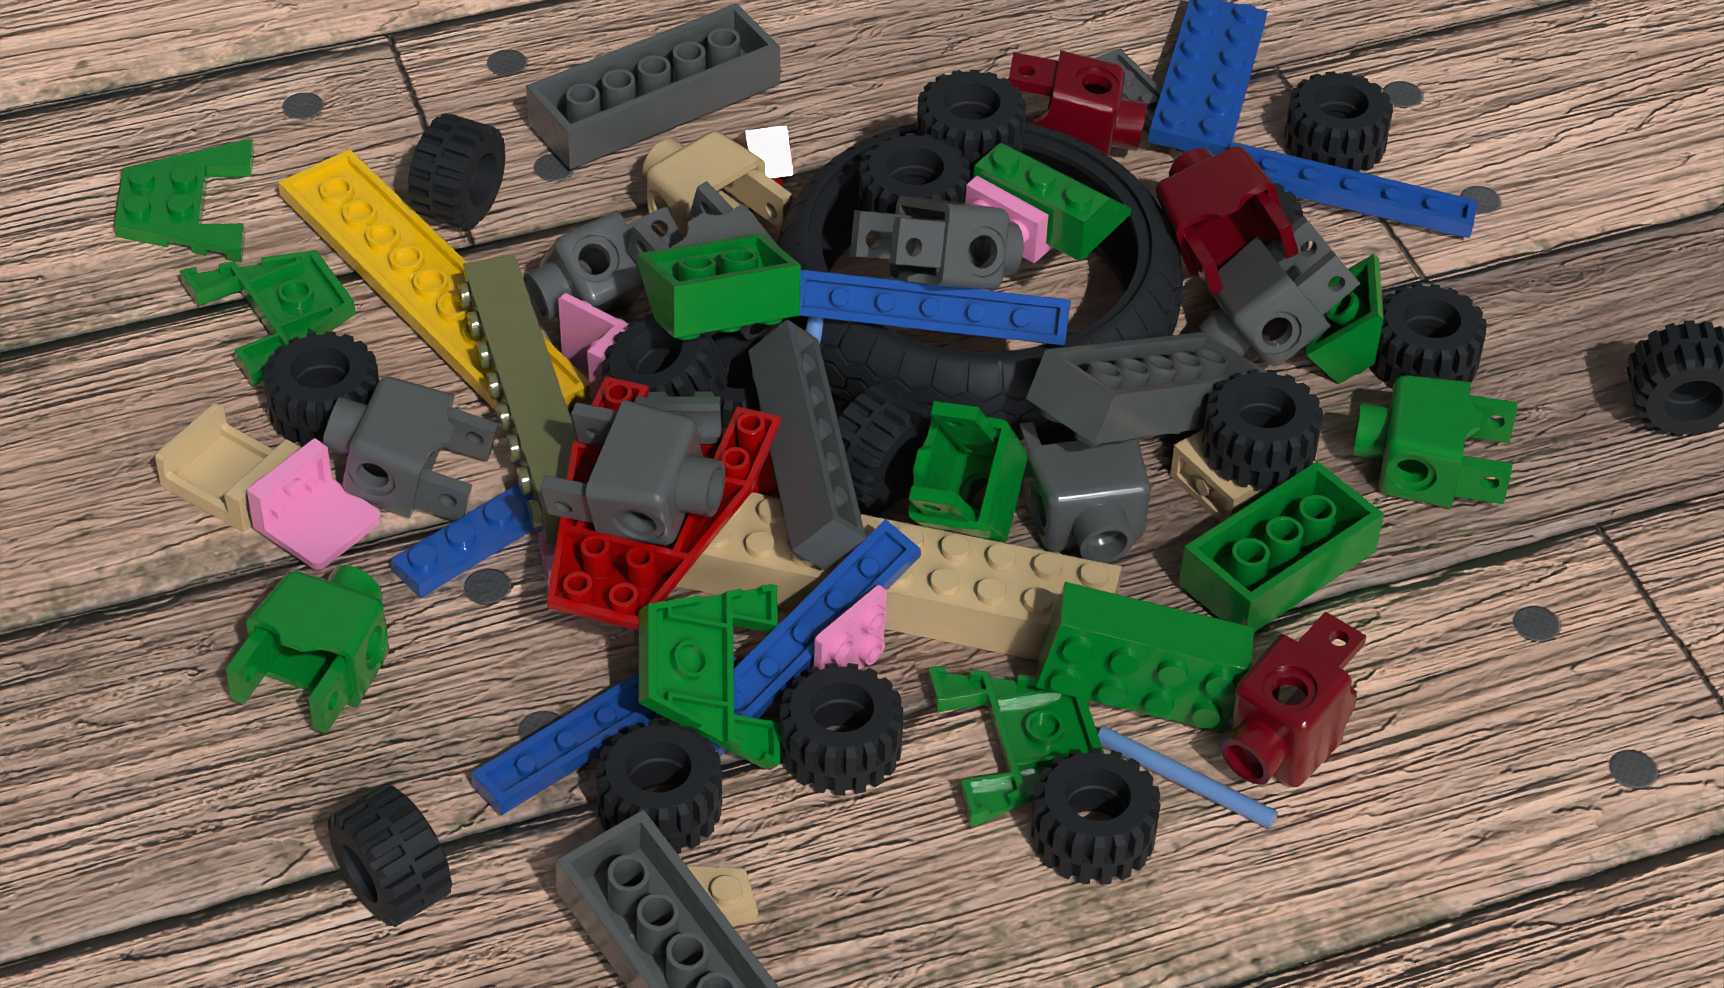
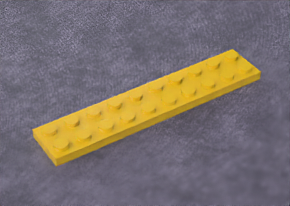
M350 149L279 181L280 196L497 412L496 404H499L500 400L499 398L491 399L487 384L486 373H489L490 369H482L478 357L477 342H481L480 338L472 339L467 312H471L470 308L463 309L459 298L458 283L465 282L463 264L467 262ZM543 336L567 409L573 407L576 403L590 398L589 380Z

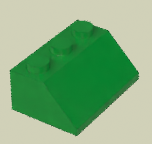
M999 143L974 165V178L979 176L1048 214L1046 244L1080 262L1131 214L1130 207L1003 143Z
M762 233L637 253V265L655 321L674 338L691 340L699 337L700 333L717 330L735 332L744 325L755 323L778 324L783 321V318L800 315L801 264Z

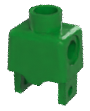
M1410 375L1400 376L1393 385L1389 406L1360 403L1352 456L1381 460L1378 486L1379 490L1388 496L1449 509L1452 507L1454 497L1504 504L1512 473V463L1464 456V443L1469 437L1509 443L1518 402L1469 395L1471 382ZM1498 415V416H1501L1502 418L1496 419V418H1492V417H1490V416ZM1492 476L1496 479H1487L1485 477Z
M934 401L931 410L933 418L923 446L918 449L913 468L914 486H912L909 496L911 501L909 506L910 518L923 527L1006 543L1028 459L1026 449L1005 420L986 417L978 407ZM987 486L982 508H972L971 503L974 495L981 488Z
M348 565L337 566L326 580L299 570L289 571L246 620L248 638L226 667L231 699L245 704L264 676L312 692L309 696V705L313 729L327 733L346 705L352 707L360 705L388 656L389 642L384 605L382 603L383 594L380 586L366 572Z

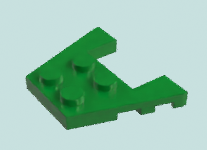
M253 139L124 167L114 223L117 237L162 247H168L170 242L190 246L192 253L207 256L209 251L224 253L228 261L242 262L245 242L243 223L202 224L208 178L252 177L254 161Z
M317 250L262 257V264L238 267L233 261L219 263V270L197 273V267L180 270L182 283L198 306L241 291L271 333L267 337L234 349L236 362L253 386L264 381V370H267L266 362L269 357L275 356L274 351L280 345L288 346L290 339L307 337V333L316 332V335H322L326 331L331 332L356 314L354 300Z
M761 585L757 589L746 591L741 589L730 590L721 595L709 597L699 595L650 603L639 610V704L676 723H680L685 728L692 727L698 730L700 736L707 737L710 741L763 769L771 770L780 765V722L746 717L734 713L733 626L769 632L778 626L777 585Z
M928 667V683L937 712L987 706L1007 769V773L961 780V795L971 827L979 826L1034 800L1036 783H1039L1041 772L1044 768H1051L1052 761L1057 757L1061 756L1068 759L1069 752L1080 749L1082 753H1089L1090 748H1101V753H1104L1086 699L1036 688L1037 676L1018 674L1017 680L990 678L989 671L971 670L970 676L948 674L946 673L947 667Z

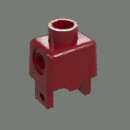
M1060 50L1058 61L1013 52L1008 78L1012 82V87H1018L1020 91L1050 96L1047 112L1038 118L1025 116L1026 123L1068 134L1096 147L1108 156L1111 146L1138 151L1146 116L1147 102L1122 98L1125 71L1122 66Z
M1233 146L1216 155L1202 148L1189 150L1174 161L1169 170V177L1161 180L1156 186L1158 201L1170 223L1180 256L1187 271L1192 276L1199 275L1211 295L1223 290L1217 266L1233 258L1256 236L1264 244L1275 240L1287 259L1299 254L1291 223L1282 211L1276 186L1246 149L1241 146Z
M1325 611L1298 642L1286 635H1279L1235 688L1231 731L1221 745V752L1227 765L1238 776L1252 784L1258 785L1265 784L1274 777L1292 788L1299 787L1342 743L1344 730L1355 709L1357 691L1351 687L1352 679L1343 668L1365 645L1366 635ZM1334 639H1340L1344 641L1346 644L1342 646H1336L1332 644L1330 641ZM1293 685L1298 687L1284 704L1278 702L1280 686Z

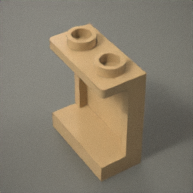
M214 403L204 413L196 416L191 424L175 438L166 442L156 453L155 460L161 487L245 533L253 525L247 489L257 479L267 475L284 462L291 453L300 450V446L285 439L278 447L272 449L230 426L226 421L224 407Z
M1203 429L1174 445L1170 477L1221 523L1245 508L1247 503L1275 487L1267 486V490H1257V486L1248 485L1246 488L1237 485L1238 481L1234 479L1227 481L1221 477V470H1213L1208 464L1209 458L1204 457L1202 451Z

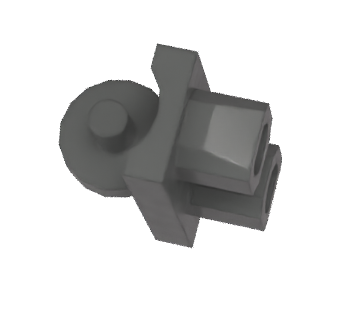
M711 391L694 392L690 397H670L665 392H648L645 397H635V403L692 418L697 427L700 444L721 443L720 396H714Z

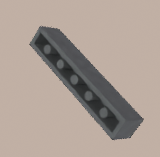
M786 319L748 351L752 366L751 376L756 384L760 402L758 404L759 411L781 416L782 419L770 452L774 466L773 476L777 481L782 502L780 508L785 516L789 534V547L798 558L808 560L826 570L864 541L866 535L819 341Z

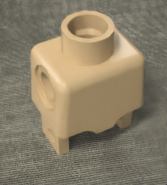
M718 131L708 132L686 146L673 138L662 140L652 148L644 161L643 175L647 180L648 214L667 206L683 239L687 236V223L695 218L690 211L696 189L706 181L733 209L744 204L755 218L761 215L778 229H781L782 223L792 204V194L765 175V160ZM652 224L665 235V230L660 224Z

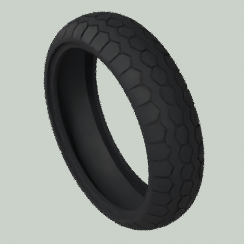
M917 122L883 131L854 144L829 161L805 184L791 204L776 242L783 251L801 264V270L829 273L839 257L851 246L854 210H859V172L863 155L867 150H873V144L876 142H886L889 136L897 135L901 137L905 136V133H915L916 135ZM1025 122L1022 153L1131 208V214L1094 248L1109 263L1119 277L1125 290L1123 296L1104 316L1093 324L1066 337L1065 346L1044 344L1026 349L1000 352L954 350L913 340L878 324L823 318L820 349L831 393L849 406L858 395L863 394L868 388L878 386L879 384H886L930 412L934 401L978 407L986 417L1005 420L1017 437H1019L1020 423L1027 422L1034 423L1038 438L1070 430V428L1062 423L1053 422L1045 418L1040 413L1041 409L1026 399L1046 349L1172 336L1174 333L1182 301V266L1174 233L1162 208L1146 187L1129 170L1106 153L1068 134ZM794 316L783 318L781 324L788 319L805 330L808 317Z

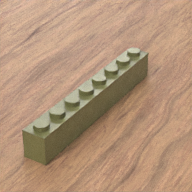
M515 254L464 263L465 282L458 283L461 306L463 309L470 308L471 312H467L469 330L472 339L479 337L481 341L477 342V352L481 368L490 369V372L486 373L491 399L499 398L500 403L496 404L501 430L509 429L511 434L507 435L510 459L512 463L519 461L521 467L517 468L522 495L530 494L532 499L527 501L532 527H541L546 545L557 542L560 516L548 514L540 485L545 475L567 479L571 448L577 435Z

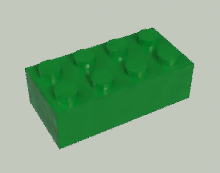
M1316 461L1184 546L1179 584L1221 620L1254 627L1255 633L1375 553L1384 513L1320 462Z
M1065 582L1041 643L1036 688L1194 725L1204 729L1224 732L1233 712L1235 688L1252 667L1254 627Z

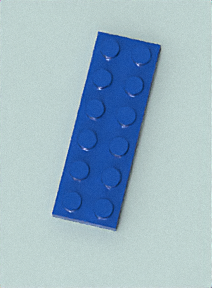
M1189 0L1151 123L1147 142L1184 151L1202 148L1211 151L1213 155L1231 148L1268 11L1257 9L1249 4H1236L1223 0Z

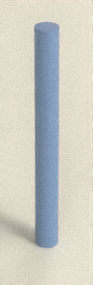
M1103 726L1098 732L1102 747L1110 751L1120 752L1122 757L1128 760L1133 758L1141 766L1268 829L1273 826L1278 811L1106 726Z

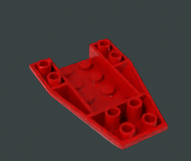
M605 376L592 406L618 411L623 400L635 402V397H645L650 392L649 386ZM737 406L728 427L721 426V443L701 444L703 457L724 462L726 477L722 500L713 517L687 512L677 538L669 545L644 543L596 532L593 523L560 517L547 598L548 608L639 631V610L647 604L665 601L751 494L781 426V416ZM576 436L571 448L567 480L588 484L603 446L579 442L578 436Z

